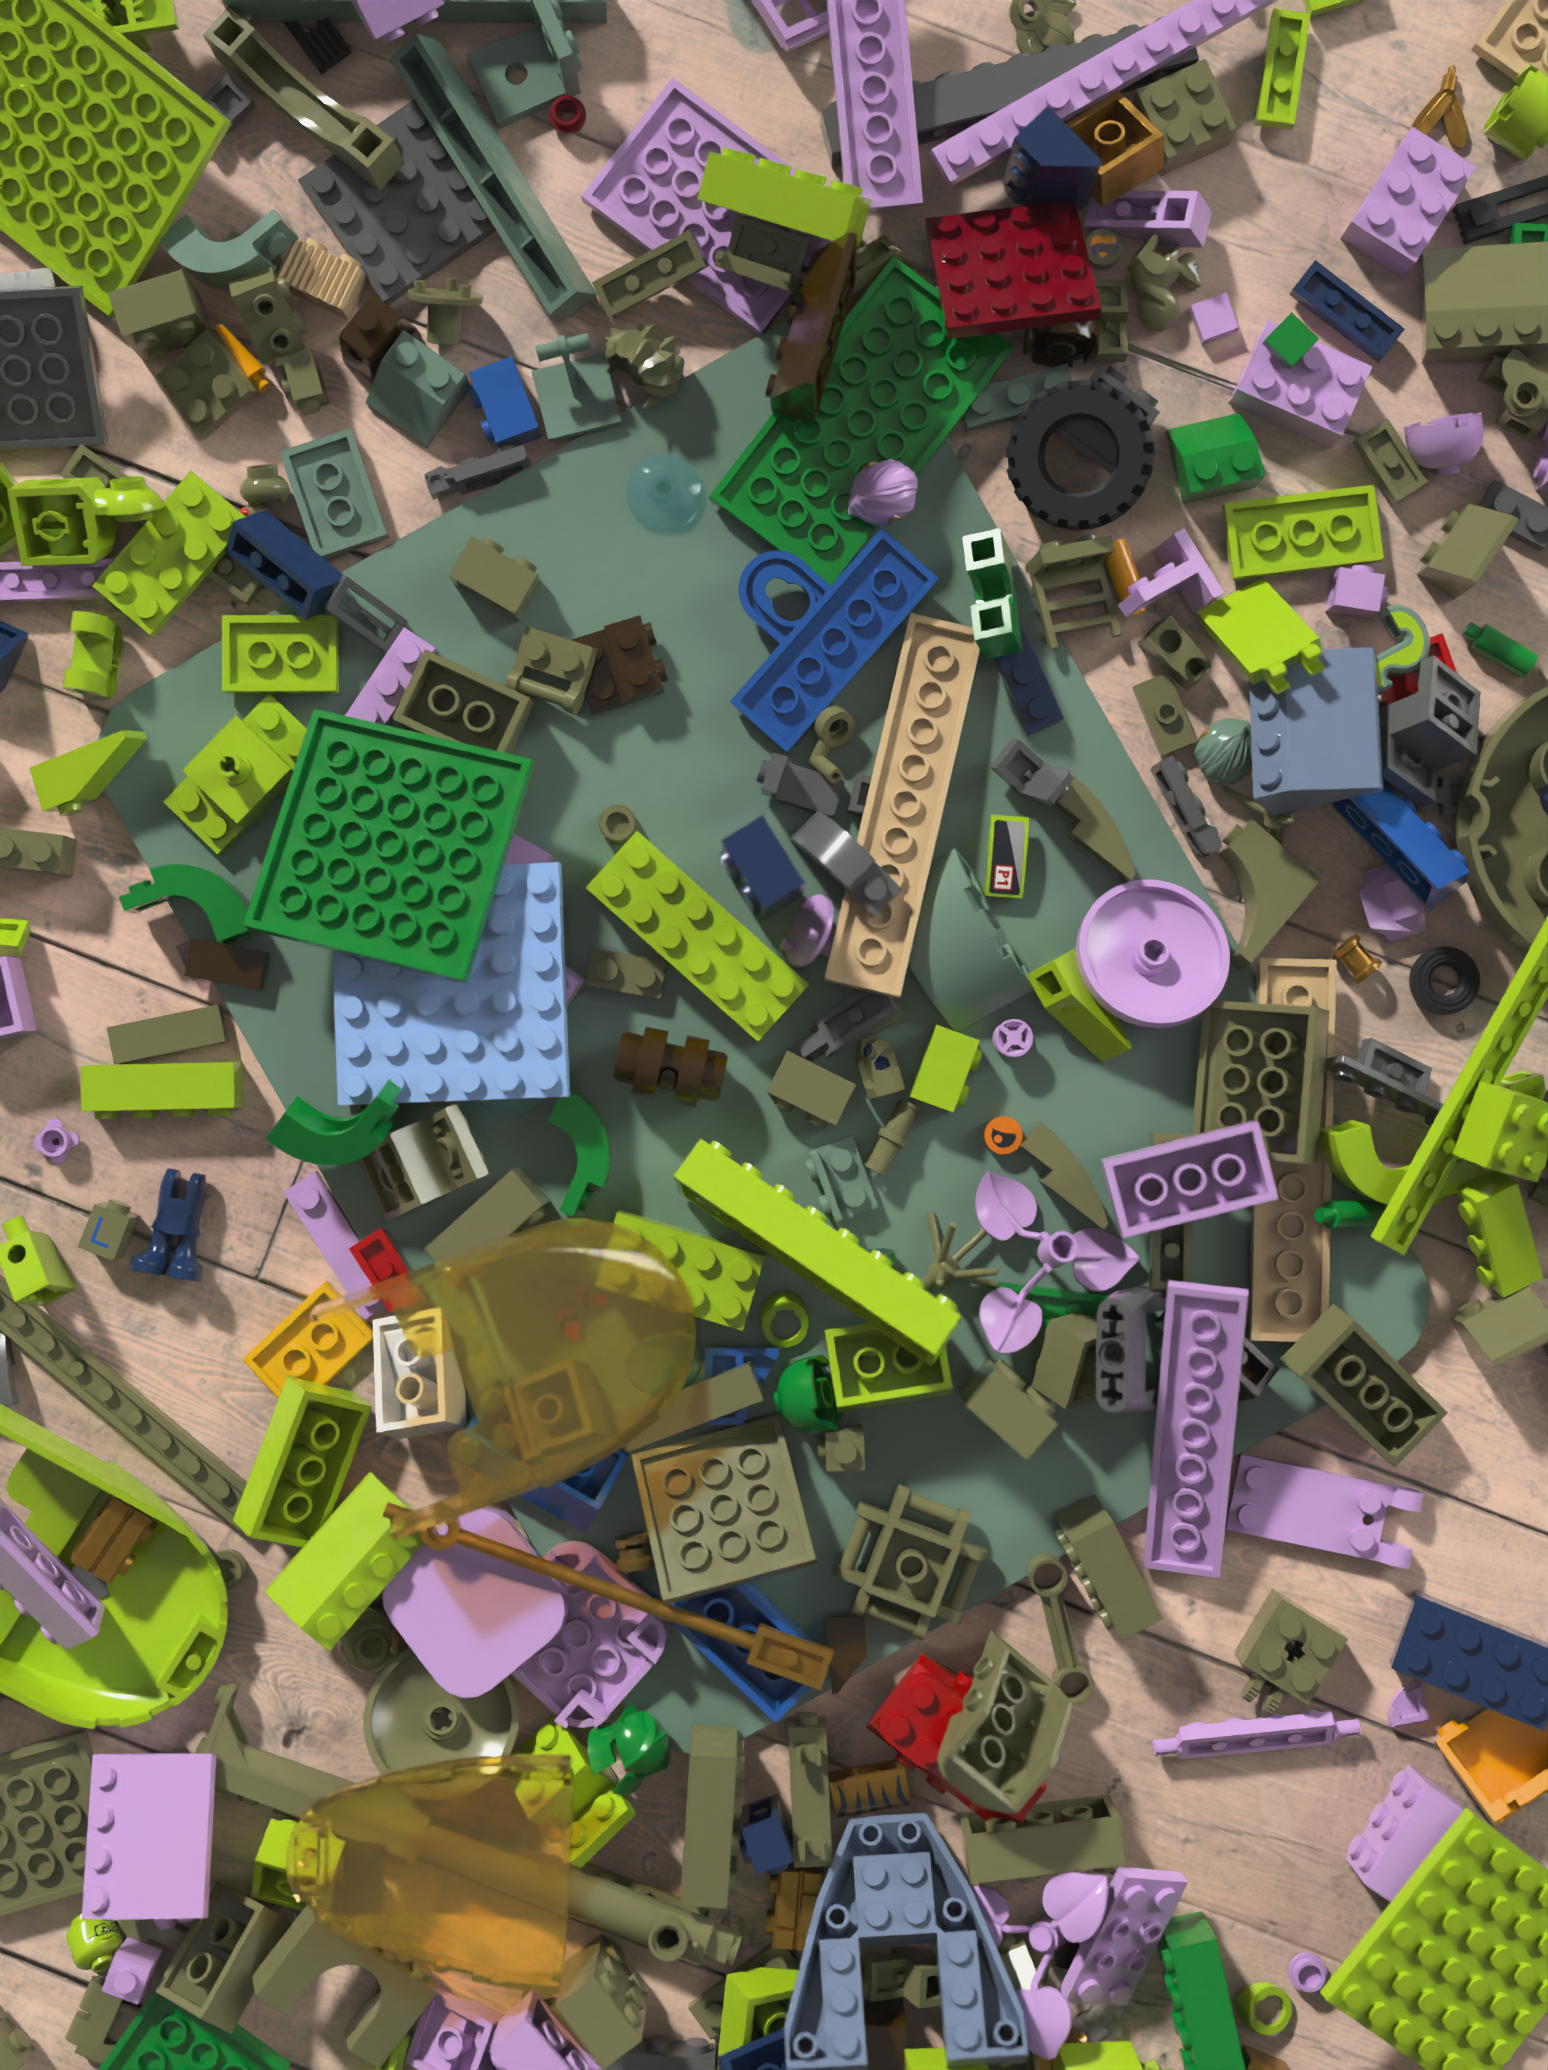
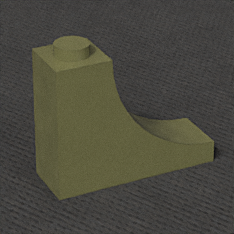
M1253 819L1243 827L1236 824L1222 839L1226 846L1218 854L1235 875L1244 899V928L1239 944L1230 957V962L1239 970L1250 965L1322 880Z

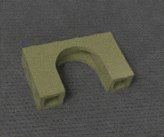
M310 1901L252 1975L255 1997L288 2015L312 1982L325 1971L342 1965H355L367 1969L376 1977L375 1986L368 1999L344 2028L349 2051L380 2068L436 1996L437 1991L432 1978L433 1972L424 1962L420 1960L412 1962L404 1957L394 1944L390 1942L382 1944L377 1941L364 1926L357 1923L352 1926L347 1923L334 1908L328 1905H324L322 1908Z

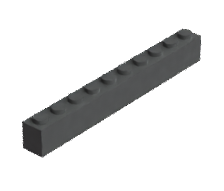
M1135 24L1121 28L1115 34L1103 37L1101 34H1093L1084 38L1080 43L1068 46L1064 43L1054 44L1044 52L1033 55L1019 53L1009 58L1006 62L994 65L992 62H984L973 67L971 71L959 74L954 71L945 72L937 76L935 80L924 83L912 81L918 145L959 134L1148 25L1142 27ZM1197 49L1190 50L1119 92L1124 93L1139 89L1197 63L1199 60ZM833 101L826 108L821 109L820 127L831 168L842 165L836 101Z

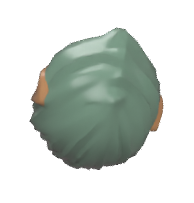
M1228 718L1218 720L1204 729L1198 738L1194 753L1199 768L1206 779L1216 783L1236 784L1252 772L1251 726L1248 721Z

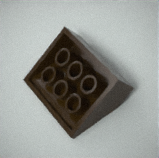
M849 231L813 252L809 266L802 265L797 282V289H801L798 303L791 302L786 324L791 326L788 339L781 338L776 354V361L781 362L777 375H770L765 396L770 398L771 412L812 423L816 422L857 280V233Z

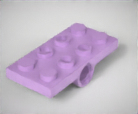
M1118 1867L1108 1887L1107 1906L1101 1925L1092 1937L1079 1942L1080 1947L1059 1988V1991L1064 1995L1068 2003L1128 2005L1188 1884V1881L1181 1872Z

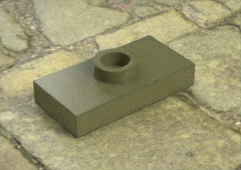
M1169 672L1132 687L1160 757L1197 742Z

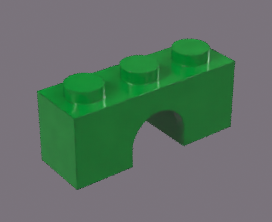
M998 528L964 536L963 545L966 571L971 579L976 604L970 605L974 640L985 660L1022 652L1011 552L1001 529Z

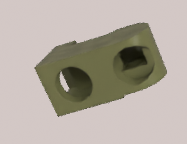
M1171 615L1160 619L1137 642L1146 653H1150L1164 669L1168 670L1179 685L1187 690H1190L1212 669L1207 657Z

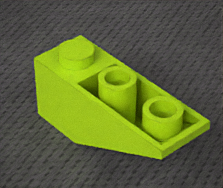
M1076 948L1026 974L1044 1008L1101 1062L1133 1048L1117 1017L1104 1009L1086 988L1079 972Z

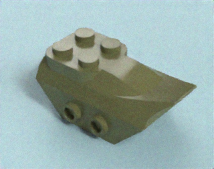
M990 1630L981 1659L974 1668L975 1676L970 1690L963 1700V1709L961 1712L953 1715L949 1721L938 1753V1766L942 1776L951 1785L981 1808H989L999 1812L1018 1813L1057 1765L1060 1758L1059 1750L1062 1740L1069 1728L1068 1720L1073 1703L1055 1682L995 1632Z

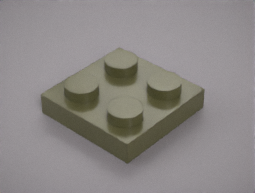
M206 328L157 375L198 438H207L257 392L216 329Z

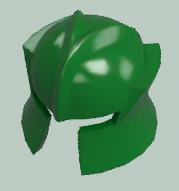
M635 1704L628 1706L615 1722L602 1723L590 1731L587 1740V1751L593 1774L602 1771L617 1761L613 1750V1744L616 1741L624 1768L635 1771V1773L628 1772L618 1782L613 1794L628 1795L634 1793L639 1789L645 1777L667 1769L671 1756L670 1740L668 1739L669 1732L665 1731L661 1723L648 1711H638Z

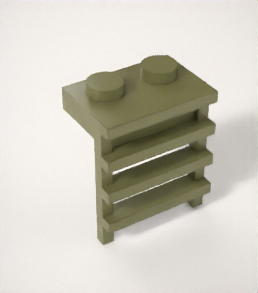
M737 215L727 252L716 251L714 266L795 292L802 265H804L811 239Z
M1088 534L1077 538L1075 543L1062 545L1061 541L1045 543L1039 547V551L1025 565L1026 573L1030 574L1032 582L1031 592L1032 595H1035L1038 605L1036 609L1037 616L1041 617L1044 628L1042 635L1047 640L1049 651L1058 648L1057 635L1107 625L1110 626L1112 638L1122 635L1103 564L1115 551L1111 536L1098 538L1097 534ZM1096 582L1099 584L1101 593L1047 604L1045 592ZM1104 604L1106 615L1057 625L1052 624L1050 614Z

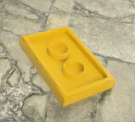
M327 1280L242 1360L279 1399L287 1376L327 1385L373 1342V1328Z

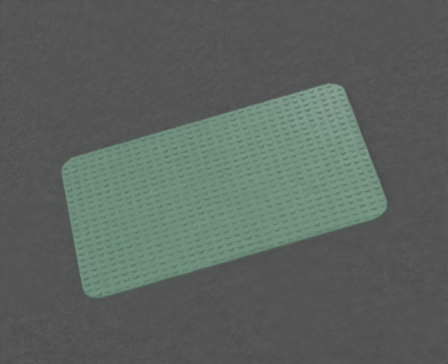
M787 320L683 378L681 387L670 397L643 409L648 400L646 399L621 413L622 425L582 435L531 464L530 468L522 469L341 572L405 618L408 622L404 628L438 650L437 655L504 686L507 676L513 669L525 626L571 640L604 630L606 625L639 615L643 624L651 622L657 642L656 645L650 646L654 661L662 658L668 681L661 683L664 693L594 715L590 712L586 695L579 712L572 714L564 711L560 705L521 693L532 700L534 708L512 755L530 758L535 765L513 834L551 854L554 857L553 862L561 863L565 965L586 980L592 948L666 961L586 889L587 885L625 844L609 842L604 838L599 829V818L602 812L612 805H623L634 813L639 833L809 984V987L775 1025L757 1042L668 962L661 999L587 987L585 982L567 1007L570 1089L576 1091L589 1101L601 1116L609 1134L612 1160L606 1186L601 1188L590 1183L588 1189L594 1191L585 1212L578 1210L574 1217L559 1211L576 1173L578 1158L575 1145L569 1135L558 1126L548 1122L558 1097L451 1101L450 1104L440 1102L438 1107L425 1102L396 1103L399 1107L389 1119L393 1126L388 1134L426 1119L442 1109L457 1103L462 1114L468 1120L469 1130L477 1148L484 1155L485 1165L489 1174L387 1222L358 1160L341 1165L316 1164L358 1239L361 1241L384 1227L424 1289V1292L398 1308L400 1313L406 1314L438 1307L445 1309L465 1388L467 1427L497 1378L510 1384L566 1360L573 1359L589 1366L610 1436L605 1438V1440L625 1451L612 1419L613 1416L705 1380V1346L777 1347L765 1339L760 1327V1313L766 1300L780 1290L789 1291L797 1295L806 1305L810 1316V1324L806 1337L799 1344L789 1348L779 1347V1355L762 1386L766 1398L752 1405L743 1424L779 1414L774 1406L773 1395L777 1391L781 1374L792 1362L815 1355H824L829 1360L825 1330L867 1323L765 1253V1259L743 1331L599 1288L607 1295L608 1300L605 1304L589 1307L570 1303L580 1325L578 1339L570 1340L561 1333L548 1305L546 1294L534 1285L535 1280L529 1277L528 1272L534 1270L539 1275L543 1272L555 1282H573L596 1287L595 1283L617 1211L620 1209L763 1252L678 1193L673 1176L700 1139L708 1144H711L712 1141L718 1142L731 1152L730 1159L741 1166L746 1162L758 1169L763 1174L761 1180L774 1188L776 1184L783 1186L795 1196L793 1201L805 1210L808 1206H812L824 1214L818 1198L825 1195L820 1180L812 1182L805 1163L806 1160L812 1159L809 1151L852 1135L864 1166L880 1138L878 1135L880 1128L886 1127L898 1105L899 1099H903L921 1109V1112L918 1114L905 1138L907 1144L904 1149L900 1147L887 1171L886 1177L864 1166L878 1207L845 1219L836 1224L833 1216L827 1218L825 1223L836 1231L844 1228L860 1240L858 1246L864 1250L876 1248L895 1250L896 1265L892 1269L901 1275L909 1272L918 1279H922L929 1273L928 1266L935 1261L927 1213L929 1211L935 1213L941 1247L949 1223H956V1229L948 1252L949 1255L953 1256L982 1229L976 1215L975 1199L979 1183L988 1171L1022 1183L1035 1197L1037 1203L1036 1218L1031 1225L1023 1228L1024 1230L1037 1233L1046 1231L1049 1236L1059 1231H1065L1073 1235L1085 1228L1103 1230L1039 1181L1048 1168L1021 1147H1018L1017 1150L1010 1154L1003 1155L991 1151L985 1144L983 1137L984 1129L993 1118L1006 1116L1017 1121L1023 1132L1022 1140L1036 1122H1041L1066 1145L1091 1179L1109 1223L1103 1231L1112 1234L1126 1243L1139 1256V1260L1115 1286L1105 1291H1091L1080 1285L1073 1276V1262L1071 1261L1059 1268H1052L1035 1286L1111 1295L1115 1291L1140 1286H1149V1232L1125 1238L1120 1236L1100 1159L1150 1147V1132L1192 1134L1202 1014L1189 1022L1168 1028L1141 1027L1117 1018L1133 1048L1101 1062L1044 1008L1037 993L1033 990L961 1031H956L980 1040L977 1049L983 1050L976 1072L969 1070L964 1084L970 1086L964 1106L962 1108L956 1106L954 1113L908 1097L934 1025L953 1030L932 1003L908 964L901 996L898 999L906 1021L874 1035L869 1033L863 1037H877L887 1041L893 1048L905 1089L870 1100L867 1099L856 1061V1049L861 1041L860 1039L842 1052L829 1058L823 1054L810 1061L856 1084L836 1126L828 1122L824 1129L805 1119L808 1112L796 1106L789 1112L770 1102L773 1095L768 1093L767 1090L786 1052L789 1051L803 1058L796 1045L813 1034L810 1028L816 1024L814 1020L854 994L851 987L824 981L829 961L828 957L818 954L807 966L797 968L788 962L786 951L780 949L782 939H787L791 924L801 908L799 903L802 897L765 920L761 913L753 916L742 898L740 887L743 885L739 880L733 884L722 866L719 854L723 851L722 839L763 815L805 882L803 896L811 898L814 895L822 894L832 901L834 909L833 923H838L845 888L818 864L815 866L790 840V837L816 812L761 795L763 784L756 782L763 760L770 762L773 752L787 756L788 763L819 772L809 761L819 741L814 730L815 722L790 751L786 753L730 703L732 698L780 645L745 613L739 598L740 577L748 563L762 553L776 550L709 500V495L773 413L771 412L770 398L766 397L765 394L770 375H777L781 362L776 361V354L781 338L788 339L791 326L786 324ZM946 439L917 476L918 489L914 509L909 511L904 518L889 526H879L869 541L883 528L939 578V581L910 613L973 627L970 605L976 604L971 579L966 571L963 537L998 528ZM471 536L481 542L484 537L489 538L504 548L502 554L514 561L517 556L522 557L537 567L535 573L539 575L542 583L520 621L458 587L450 579L449 574ZM1011 552L1018 615L1064 719L1028 736L994 659L985 660L981 651L979 652L932 861L954 848L960 853L975 873L981 891L990 907L986 914L995 930L1000 927L1002 928L1015 950L1025 961L1029 973L1076 948L1080 926L1092 905L1107 891L1124 883L1067 837L1076 825L1052 805L1020 796L990 768L991 764L1011 739L1017 738L1044 763L1070 770L1106 809L1130 853L1136 872L1135 877L1131 881L1160 880L1189 890L1210 907L1223 926L1231 957L1238 946L1060 635L1056 636L1058 648L1049 651L1047 640L1042 635L1044 628L1041 617H1038L1036 612L1038 608L1036 597L1032 595L1031 585ZM778 578L772 579L767 583L766 595L772 600L773 609L778 617L786 621H796L806 615L809 610L810 599L801 586L798 584H787ZM348 588L345 593L346 596L390 628L393 627L395 624L393 620ZM339 601L337 607L382 640L385 639L387 636L385 633ZM284 604L267 615L299 614L287 604ZM326 611V612L321 613V614H319V615H333V614H331L330 612ZM910 614L828 706L842 707L855 721V729L851 738L841 746L832 747L827 759L842 771L841 779L844 781V787L835 815L828 817L856 841L862 816L847 813L855 775L857 773L872 777ZM339 619V693L272 695L306 728H308L314 709L345 716L387 652L378 648ZM222 640L133 690L112 708L98 740L122 730L141 731L146 734L147 740L105 788V792L149 870L169 864L199 867L227 879L250 902L287 789L221 856L217 855L163 802L187 777L182 771L185 766L235 715L243 720L267 695L225 694L222 692ZM530 668L527 679L566 692L570 689L572 682ZM393 719L388 725L391 727L407 730L399 726ZM991 814L1029 817L1023 899L985 896L984 894ZM186 898L168 901L190 942L191 939L269 953L262 991L214 981L213 983L285 1110H287L296 1096H299L326 1115L342 1118L354 1116L350 1113L349 1105H338L335 1021L331 1003L334 1001L332 950L261 932L228 944L217 942L206 912L199 904ZM1230 962L1226 982L1214 1001L1256 1003L1257 978L1251 967L1248 965L1239 970ZM1010 1019H1019L1027 1023L1033 1033V1044L1029 1051L1017 1057H1006L1000 1054L995 1049L992 1041L996 1026ZM647 1026L669 1031L667 1043L685 1046L687 1035L710 1040L708 1049L724 1052L728 1056L719 1100L713 1102L698 1098L696 1107L673 1103L675 1091L662 1088L656 1089L654 1099L631 1094L633 1084L619 1082L613 1078L622 1034L630 1032L644 1035ZM867 1045L865 1057L871 1053V1045ZM879 1056L874 1062L875 1070H885L890 1067L887 1057ZM1333 1111V1125H1336L1340 1122ZM521 1167L550 1199L544 1206L548 1213L528 1230L524 1226L517 1230L515 1233L519 1236V1239L501 1255L497 1256L493 1252L487 1258L491 1265L477 1278L473 1279L470 1283L466 1278L455 1283L428 1254L425 1248L510 1170ZM1332 1172L1331 1201H1374L1350 1190ZM1251 1206L1192 1220L1191 1283L1248 1289L1244 1336L1247 1339L1249 1330ZM1375 1228L1331 1229L1329 1307L1334 1303L1398 1362L1415 1347L1428 1321L1430 1289L1418 1257L1411 1245L1403 1256L1371 1238L1370 1236ZM1016 1232L1006 1241H998L987 1234L958 1261L960 1270L997 1268L999 1271L997 1275L982 1278L997 1282L1026 1285L1043 1267L1038 1257V1247L1041 1242L1040 1240L1020 1237ZM956 1279L946 1286H936L928 1293L935 1298L941 1294L950 1299L958 1306L956 1312L961 1315L958 1329L946 1345L953 1386L952 1394L842 1412V1419L834 1420L835 1425L862 1424L865 1470L826 1471L825 1461H818L817 1437H824V1433L806 1434L797 1431L786 1422L782 1414H779L817 1564L752 1581V1583L815 1643L828 1647L826 1618L854 1616L850 1613L860 1586L842 1580L832 1573L836 1563H841L858 1518L856 1513L860 1501L867 1502L888 1512L898 1484L909 1487V1492L955 1510L961 1507L971 1511L962 1540L987 1549L988 1554L985 1562H980L963 1606L962 1610L967 1611L1026 1577L1027 1565L1034 1556L1040 1553H1051L1059 1558L1066 1554L1055 1534V1531L1060 1529L1055 1518L1056 1514L1094 1494L1115 1525L1149 1506L1157 1408L1145 1412L1110 1413L1101 1408L1096 1399L1064 1409L1040 1393L1050 1406L1055 1409L1051 1416L1058 1423V1426L1027 1460L1024 1459L965 1405L958 1390L987 1357L995 1364L999 1359H1002L1025 1383L1023 1389L1028 1384L1032 1386L1036 1373L1035 1365L1041 1355L1047 1327H1040L1036 1337L1020 1350L1008 1354H998L992 1350L981 1327L979 1310L984 1297L995 1289ZM784 1309L776 1312V1317L771 1321V1332L776 1337L782 1339L794 1336L800 1328V1320L795 1315L794 1310ZM1164 1310L1146 1314L1145 1385H1159L1164 1333L1154 1323ZM1249 1340L1279 1370L1258 1398L1237 1402L1232 1458L1326 1405L1318 1395L1280 1360L1296 1342ZM827 1367L825 1369L828 1372L829 1379H831L830 1367ZM703 1423L627 1452L629 1453L628 1458L585 1533L500 1484L498 1486L539 1557L543 1558L549 1550L559 1543L574 1540L592 1545L617 1565L616 1561L620 1556L619 1550L615 1548L614 1538L629 1533H648L631 1455L738 1425H704ZM905 1506L901 1514L903 1518H908L937 1529L949 1535L952 1524ZM872 1522L855 1569L865 1573L881 1532L882 1524ZM650 1545V1546H649V1551H650V1554L653 1555V1553H652V1548H651V1545ZM959 1554L941 1600L942 1603H949L966 1558L963 1555ZM655 1566L639 1571L624 1572L652 1598L663 1602ZM873 1594L869 1598L870 1601L915 1618L920 1613ZM864 1615L867 1657L852 1676L917 1639L911 1637V1632ZM935 1615V1618L932 1617L927 1633L949 1620ZM669 1622V1642L657 1663L650 1668L621 1701L624 1708L635 1704L638 1711H648L656 1718L665 1731L669 1732L668 1739L670 1740L671 1750L678 1753H690L691 1724L737 1727V1741H741L774 1722L671 1622ZM830 1667L821 1690L810 1687L784 1715L831 1689Z

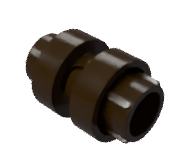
M647 1026L644 1035L630 1032L622 1034L613 1078L619 1082L633 1084L631 1094L654 1099L656 1089L662 1088L675 1091L673 1103L696 1107L698 1098L713 1102L719 1100L728 1056L724 1052L708 1049L710 1040L687 1035L685 1046L667 1043L669 1031Z

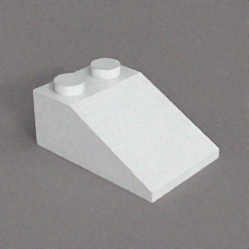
M438 1307L374 1319L376 1433L399 1440L467 1428L465 1388L445 1309Z

